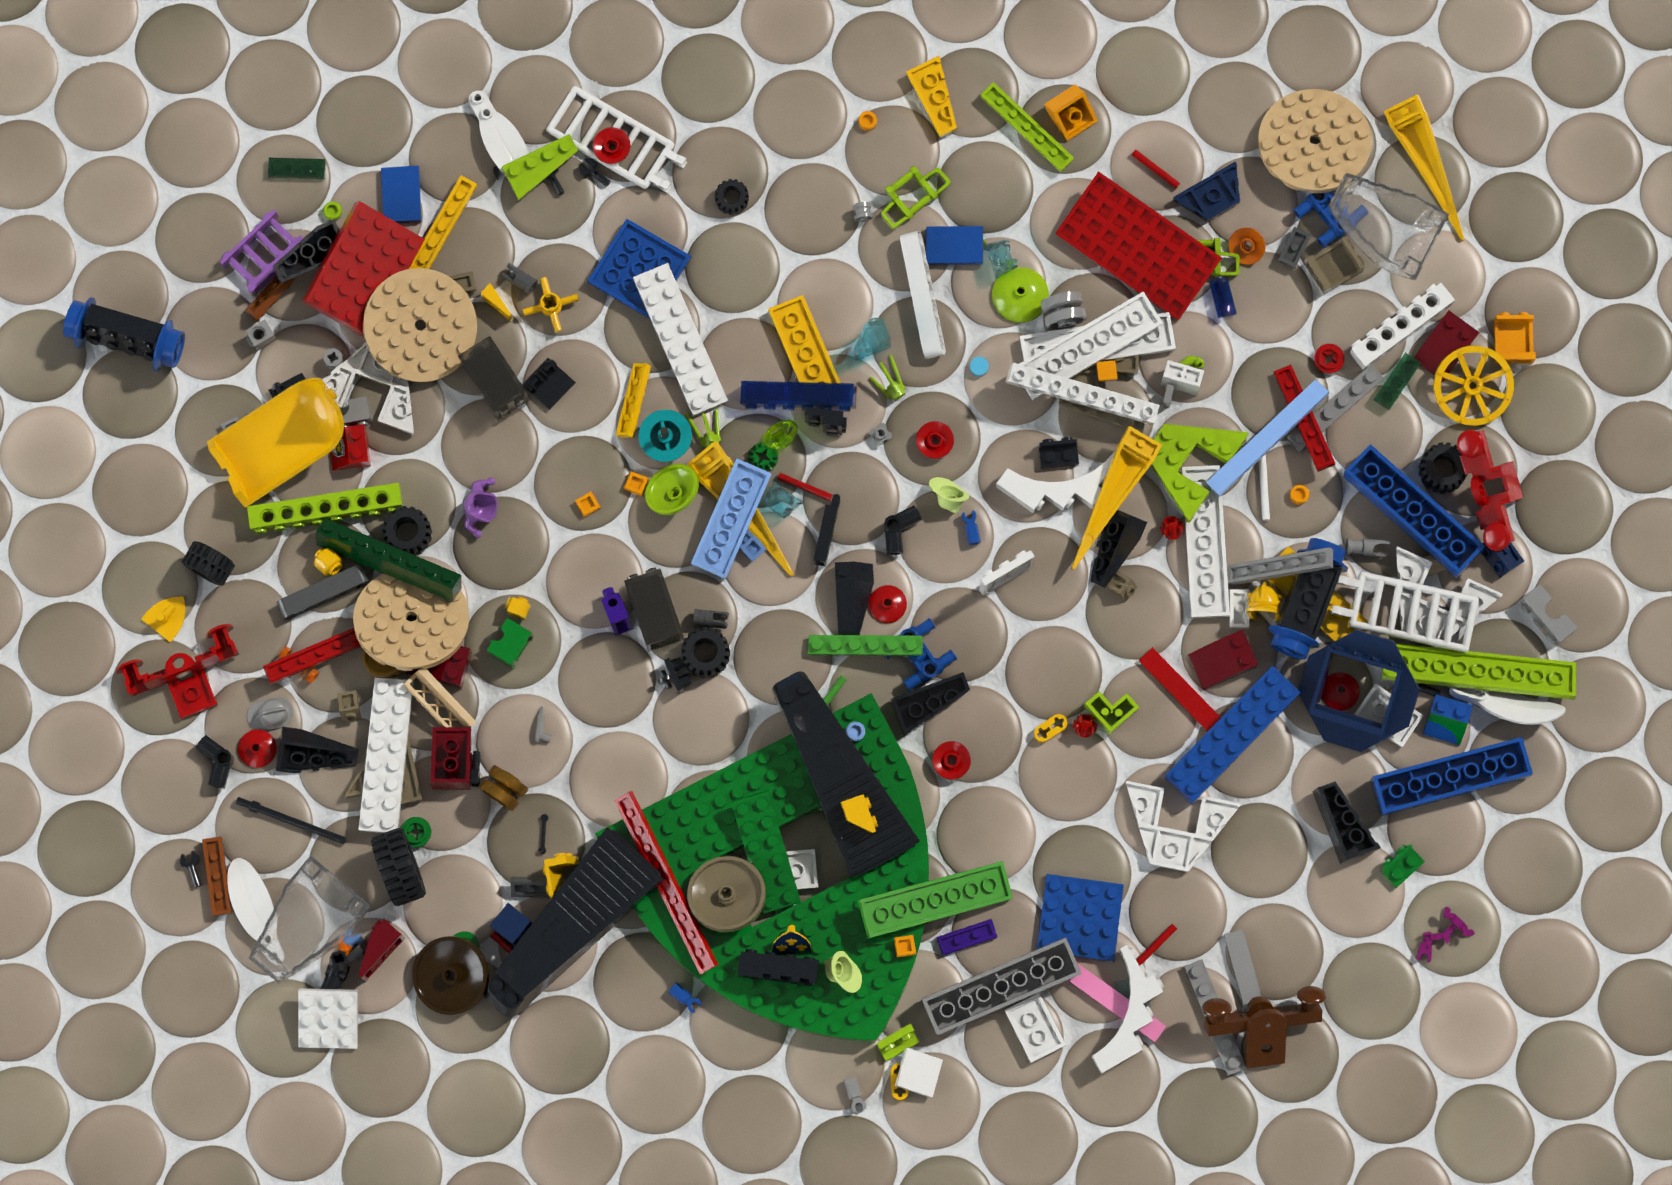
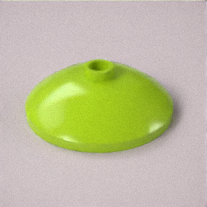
M1015 267L1006 270L997 278L992 289V300L997 312L1005 319L1016 323L1029 322L1043 313L1040 303L1043 299L1049 297L1048 287L1043 277L1036 271L1026 267ZM1018 289H1023V290H1024V293H1023V294H1019V293L1017 292V290H1018Z
M672 464L660 469L653 475L646 487L645 499L652 511L660 515H672L684 510L697 495L699 488L698 477L692 468L684 464Z

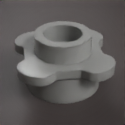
M880 423L877 428L870 430V435L873 436L877 445H882L885 441L892 438V433L888 432L885 423Z

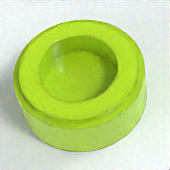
M331 201L325 204L323 214L327 220L331 221L334 219L337 221L342 216L343 211L339 203Z

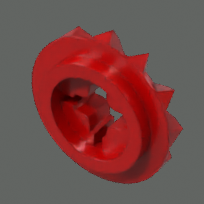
M1324 344L1316 350L1314 361L1320 371L1327 374L1336 373L1342 368L1345 356L1337 345ZM1334 353L1332 358L1334 362H1329L1325 365L1326 358L1324 356H1330Z

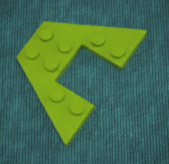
M1164 424L1153 439L1162 444L1154 462L1151 464L1153 470L1163 482V486L1169 495L1175 500L1176 506L1180 508L1188 523L1191 522L1210 491L1178 473L1196 446L1227 463L1237 454L1249 436L1248 432Z

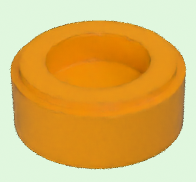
M865 111L860 114L858 124L861 129L871 131L877 125V117L873 112Z
M1296 485L1290 491V499L1295 504H1304L1309 498V490L1304 485Z

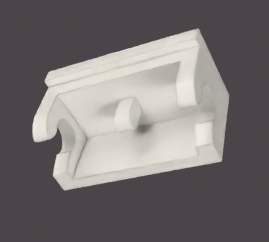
M1168 360L1161 386L1166 387L1167 384L1174 385L1175 390L1197 396L1204 370Z

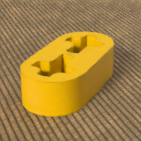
M1056 714L1037 726L1034 731L1035 740L1039 743H1045L1063 732L1067 727L1066 717ZM1055 719L1063 720L1062 728L1056 726L1052 729L1051 726L1055 724ZM1049 728L1050 731L1046 733V738L1038 737L1040 729L1045 731Z
M896 1063L891 1068V1094L896 1100H904L909 1093V1090H906L902 1097H898V1094L894 1093V1090L898 1089L895 1086L898 1075L894 1073V1070H897L901 1063Z

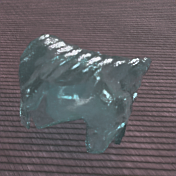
M1009 240L992 242L984 247V251L991 261L995 279L1018 267V265H1015L1017 264V259L1011 258L1010 245L1005 244L1010 242Z
M774 481L765 495L763 503L782 518H786L799 505L803 504V501Z

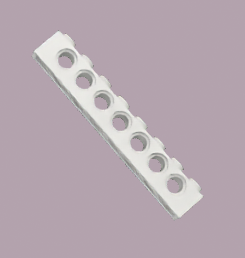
M1017 363L1010 365L1006 383L1149 425L1155 424L1160 405Z

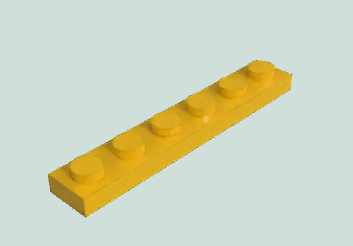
M462 175L459 177L424 238L425 240L409 269H431L478 186L477 183Z

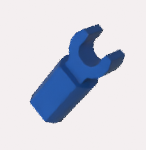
M974 510L972 511L973 517L971 519L966 518L965 512L962 513V520L966 523L964 527L968 545L981 543L978 525L974 522L976 520V512Z
M677 982L668 992L681 1004H686L691 1013L696 1012L691 1007L693 1003L702 1005L699 999L691 998L692 994Z

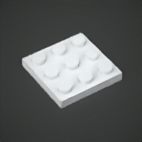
M1024 550L1015 556V560L1011 562L1007 560L1001 563L998 570L994 572L990 570L983 574L979 589L981 594L985 596L1031 569L1035 558L1032 551L1026 552Z
M299 988L298 1047L357 1049L358 990Z

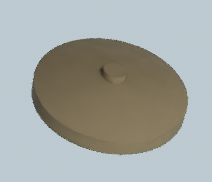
M723 856L707 861L695 871L688 885L687 898L693 916L703 926L718 932H733L747 927L760 915L765 904L766 889L761 874L751 863L738 857Z

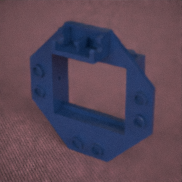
M1355 630L1308 656L1299 687L1301 692L1299 696L1324 741L1362 752L1409 727L1420 688L1393 640ZM1334 654L1397 673L1383 723L1319 704Z

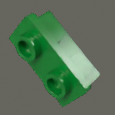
M1411 843L1407 847L1403 844L1396 851L1398 855L1393 860L1389 857L1382 864L1384 868L1380 872L1395 888L1400 886L1425 862L1412 848Z

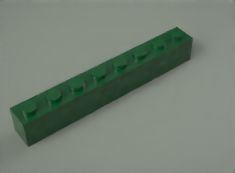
M325 518L316 530L317 546L324 549L331 548L343 557L451 602L454 601L462 588L461 574Z

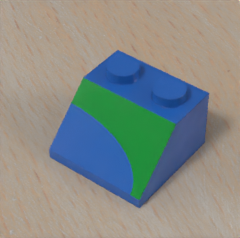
M1435 695L1432 698L1423 735L1460 745L1473 705Z

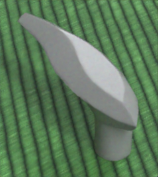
M541 706L535 731V741L537 743L540 740L550 742L552 735L543 733V706Z

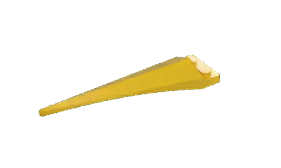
M1415 95L1385 110L1384 114L1390 128L1431 189L1458 236L1464 240L1428 113L1425 111L1419 95Z
M1131 426L1127 427L1117 445L1071 570L1077 567L1117 509L1154 462L1162 444Z
M715 441L688 462L687 466L693 469L699 482L719 499L734 464L719 443ZM757 508L748 530L765 546L766 550L790 576H794L793 571Z

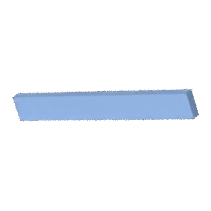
M1315 379L1206 482V485L1219 497L1222 496L1329 395V391Z

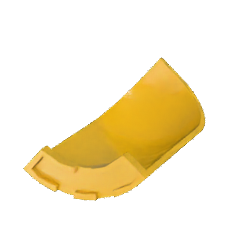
M320 378L305 379L290 386L207 441L208 450L216 459L221 469H227L230 475L227 479L233 493L245 508L330 453L340 442L344 431V419L340 407L335 400L337 395Z

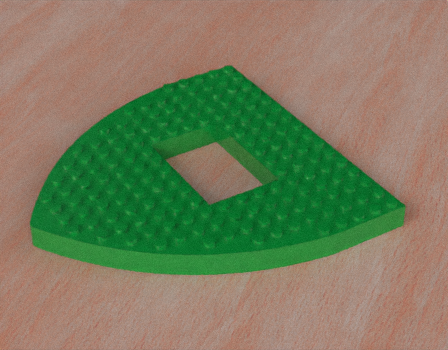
M870 693L833 712L845 732L847 726L852 722H859L864 726V738L858 742H853V744L918 837L920 842L916 843L915 847L859 877L855 876L852 879L849 877L753 927L750 924L737 931L718 932L698 922L718 963V966L704 974L699 973L658 888L654 889L634 908V911L666 951L694 977L723 998L759 1017L788 1028L824 1037L859 1042H876L886 1028L902 997L915 964L924 923L867 938L858 900L929 881L927 834L916 784L899 744L875 698ZM792 734L642 809L687 902V890L690 879L701 865L711 859L728 856L744 848L731 801L769 791L780 829L820 808L822 809ZM623 819L608 826L639 852ZM606 828L595 833L597 839ZM789 925H794L795 931L806 937L811 944V954H796V958L812 957L816 958L815 960H819L816 987L738 977L741 951L745 952L746 949L757 950V953L765 954V951L772 952L773 942L781 934L787 932ZM913 935L916 955L897 958L894 938ZM844 951L860 969L862 975L860 989L857 992L850 993L844 990L838 983L831 982L825 974L823 962L833 957L836 952Z

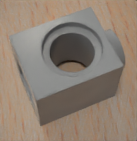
M266 320L245 330L248 334L245 337L250 347L255 346L257 351L277 340ZM257 333H264V337L262 339H255Z

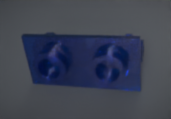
M1218 277L1216 281L1209 282L1218 318L1237 314L1228 278Z

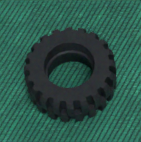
M396 828L374 836L371 839L372 850L392 903L395 906H401L423 898L426 894L425 886L404 830Z

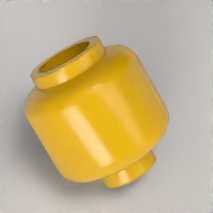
M321 548L315 553L314 566L323 575L333 576L341 570L342 558L333 549Z

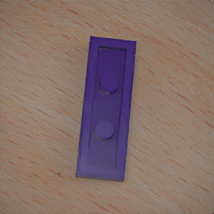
M992 919L936 937L942 956L998 938Z

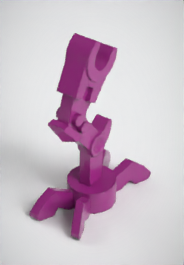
M1445 907L1443 911L1444 918L1450 919L1452 924L1443 933L1432 934L1429 931L1422 934L1425 937L1422 944L1420 943L1416 957L1417 961H1420L1422 954H1426L1428 957L1427 962H1430L1432 959V941L1444 939L1445 944H1448L1450 935L1456 928L1460 931L1462 930L1463 936H1472L1475 932L1472 929L1468 930V926L1455 913H1450L1451 909L1449 907Z

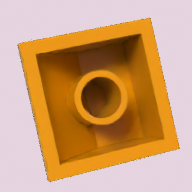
M1075 84L1044 104L1050 119L1066 141L1098 122L1085 92Z

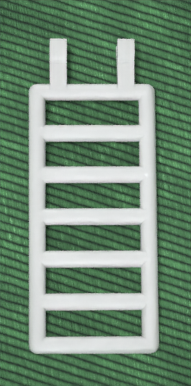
M577 86L572 87L547 126L546 132L557 139L568 134L572 137L591 105L594 104L602 110L581 143L572 139L577 150L643 189H647L652 183L668 194L672 188L670 186L671 183L656 176L666 159H669L683 169L687 164V158L672 151L674 142ZM576 95L586 101L565 134L555 128ZM608 113L618 118L613 127L620 129L624 122L633 127L628 136L631 145L639 132L649 136V139L628 171L619 166L620 162L607 164L600 161L594 151L587 148ZM658 141L665 148L643 180L634 174L654 143Z
M1364 571L1359 573L1358 579L1340 575L1337 584L1356 588L1352 608L1347 609L1333 605L1331 606L1330 614L1348 617L1349 627L1466 653L1469 651L1479 604L1478 597ZM1365 580L1377 582L1368 623L1357 621ZM1384 584L1395 586L1387 628L1376 625ZM1403 588L1414 590L1406 632L1394 629ZM1422 592L1433 595L1425 636L1413 634ZM1440 597L1452 599L1443 640L1432 638ZM1459 601L1471 603L1462 644L1451 642Z

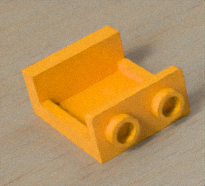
M1502 312L1493 319L1494 351L1500 354L1508 364H1533L1536 360V352L1533 350L1534 315H1529L1527 312H1521L1517 315Z

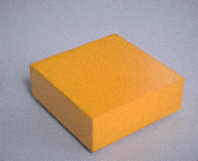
M1115 360L1096 363L1098 382L1115 381L1118 379Z
M631 471L624 490L642 496L649 478Z
M591 491L575 500L584 518L601 509Z
M913 935L894 938L897 958L916 955Z

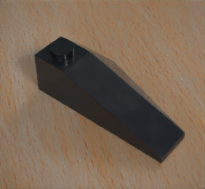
M334 219L315 227L273 265L280 284L321 266L339 233Z
M1117 509L1102 530L1100 540H1097L1096 547L1099 550L1098 556L1094 559L1090 582L1104 588L1108 585L1140 541L1147 524L1146 521Z
M855 561L835 562L838 635H860L874 585L873 564Z
M282 727L276 771L301 773L302 770L313 769V771H319V768L325 767L332 769L356 766L359 749L303 729Z

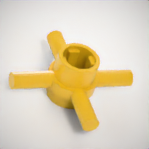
M547 277L540 278L544 295L541 297L538 305L522 309L524 316L542 312L551 318L554 332H561L562 329L557 314L561 311L562 305L579 301L578 295L574 294L560 298L556 294L551 293ZM552 300V303L556 304V306L549 309L546 308L548 301Z

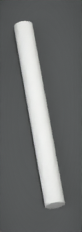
M1265 454L1259 460L1262 520L1269 521L1270 511Z

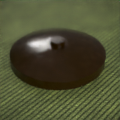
M446 936L435 939L422 948L413 965L412 980L419 999L428 1008L440 1014L455 1015L472 1009L481 1001L489 983V968L485 956L471 941L462 937Z

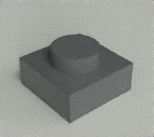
M364 940L347 956L351 963L356 959L360 961L364 957L368 942Z

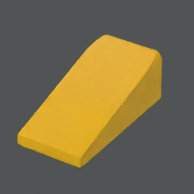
M489 283L481 292L482 299L507 320L512 321L511 313L491 283Z

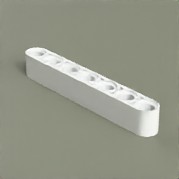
M917 230L900 235L923 354L926 359L945 355L946 349L922 234Z

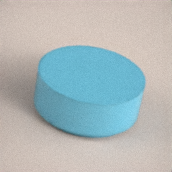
M975 357L971 360L970 371L973 375L981 377L988 372L989 364L985 358Z

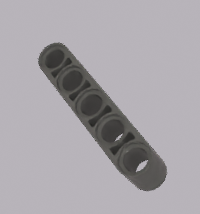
M359 564L278 600L277 605L284 620H289L366 586L370 583V579L363 564Z

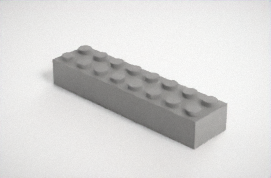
M1064 937L923 997L922 1001L936 1034L940 1035L1082 973L1067 938Z

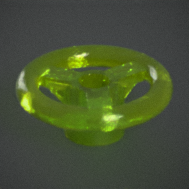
M782 420L775 423L766 431L763 438L764 444L769 448L788 447L797 434V423L793 420ZM792 426V431L789 434V428ZM782 427L780 430H778L777 432L773 433L776 429Z

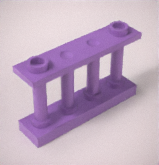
M275 210L267 212L262 217V221L231 251L225 252L221 257L220 263L222 267L226 269L231 265L248 282L246 288L253 297L276 276L273 265L303 239L301 235L298 238L293 237L276 221L279 216ZM269 226H272L288 242V247L284 251H280L263 234ZM256 239L275 256V260L271 264H266L249 247ZM242 252L261 268V273L257 277H253L235 260Z

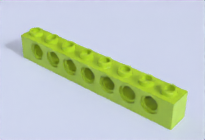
M398 482L248 506L247 511L251 531L256 534L267 533V530L271 529L283 531L286 530V527L290 526L302 528L305 524L309 523L320 525L325 518L333 522H340L343 518L347 517L359 519L362 517L361 515L366 514L378 516L381 514L380 512L385 511L394 513V509H402L403 500L401 486ZM380 497H387L385 504H378ZM366 499L368 500V505L360 507L359 502ZM347 502L349 503V508L341 510L340 505ZM323 506H330V511L322 513L321 509ZM310 508L312 510L311 514L303 516L302 512L304 509ZM291 511L293 513L292 517L284 519L283 515L285 512ZM272 514L274 516L273 520L265 522L264 518L266 515Z

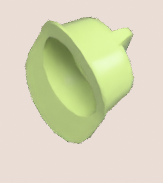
M936 477L929 481V487L937 494L939 506L955 514L959 512L963 502L969 499V494L949 479Z
M844 951L836 952L833 957L823 962L825 974L831 982L838 983L844 990L850 993L857 992L862 984L860 969Z

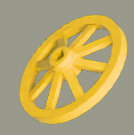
M1477 345L1461 347L1448 354L1439 364L1433 381L1434 396L1440 409L1450 419L1470 426L1487 424L1498 418L1509 406L1514 392L1513 374L1506 360L1494 350ZM1472 352L1482 353L1472 376L1463 354ZM1488 356L1496 360L1502 368L1479 378ZM1455 358H1458L1466 377L1465 379L1444 372ZM1505 374V394L1483 386L1484 383ZM1442 377L1462 384L1463 387L1442 396ZM1474 382L1476 387L1471 389L1469 384ZM1481 391L1503 399L1498 408L1492 413H1489L1480 395ZM1466 392L1460 414L1457 415L1445 402ZM1472 395H1474L1484 417L1475 419L1465 418Z

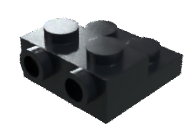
M805 407V423H808L809 426L819 427L823 425V433L832 437L846 433L847 418L844 417V411Z

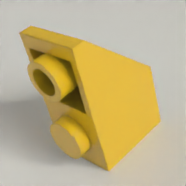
M864 794L840 802L846 821L871 833L876 832L875 827H878L875 816H871L869 809L872 807L868 797L865 798Z

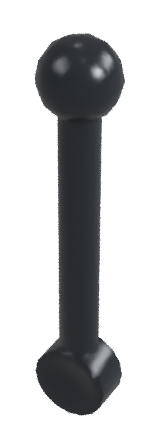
M546 814L541 815L542 836L541 847L539 848L540 854L546 853V822L549 819Z

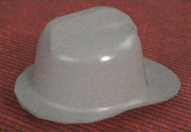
M281 697L258 701L249 708L247 721L255 730L268 731L281 728L291 721L293 708L286 699Z

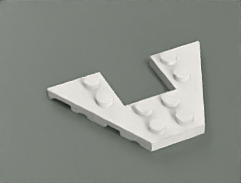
M366 342L362 347L354 351L346 361L338 365L330 375L323 379L329 389L332 388L336 393L337 398L335 400L342 410L356 375L389 386L390 390L377 420L378 423L414 435L409 381L397 378L384 370L372 357Z
M1397 546V579L1423 585L1433 562ZM1469 578L1466 579L1460 592L1479 598L1476 616L1503 595ZM1405 588L1402 590L1399 605L1400 631L1406 632L1414 590ZM1420 599L1413 634L1425 636L1431 603ZM1459 601L1452 635L1466 625L1471 603ZM1438 607L1432 638L1443 640L1449 611Z
M1126 781L1149 864L1153 866L1189 872L1241 805L1240 803L1202 796L1195 834L1160 827L1157 825L1165 788Z

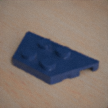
M1236 161L1173 197V200L1207 222L1240 203Z

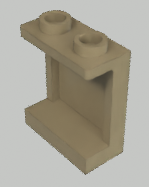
M1342 237L1339 242L1317 255L1309 256L1304 262L1307 270L1324 295L1362 273L1365 265L1361 256H1357L1354 252L1352 242L1346 240L1345 237Z

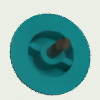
M664 409L651 413L644 419L639 429V443L642 450L647 456L660 462H670L679 459L687 452L692 441L690 424L683 415L673 410Z

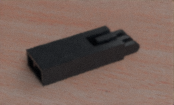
M834 494L831 505L825 506L814 555L815 565L826 567L840 506L839 494Z

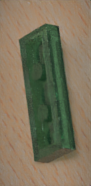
M269 157V178L325 179V159Z
M1405 352L1374 398V401L1390 410L1421 362Z

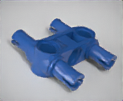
M1337 190L1327 193H1310L1302 204L1293 209L1294 214L1299 219L1313 209L1326 223L1329 230L1317 238L1318 243L1323 248L1334 239L1346 236L1355 228L1356 223L1360 219L1368 215L1367 209L1362 204L1350 214L1346 213L1332 196ZM1316 194L1322 195V196H1323V200H1321V201L1316 200L1315 197H1314V195H1316ZM1345 223L1347 229H1340L1338 224Z
M928 618L916 627L911 626L903 630L898 636H905L907 634L924 636L936 627L932 620ZM923 642V656H908L917 672L903 680V683L911 691L920 683H927L935 679L943 672L944 667L957 660L956 655L950 649L939 658H934ZM933 666L936 671L934 674H927L925 668Z

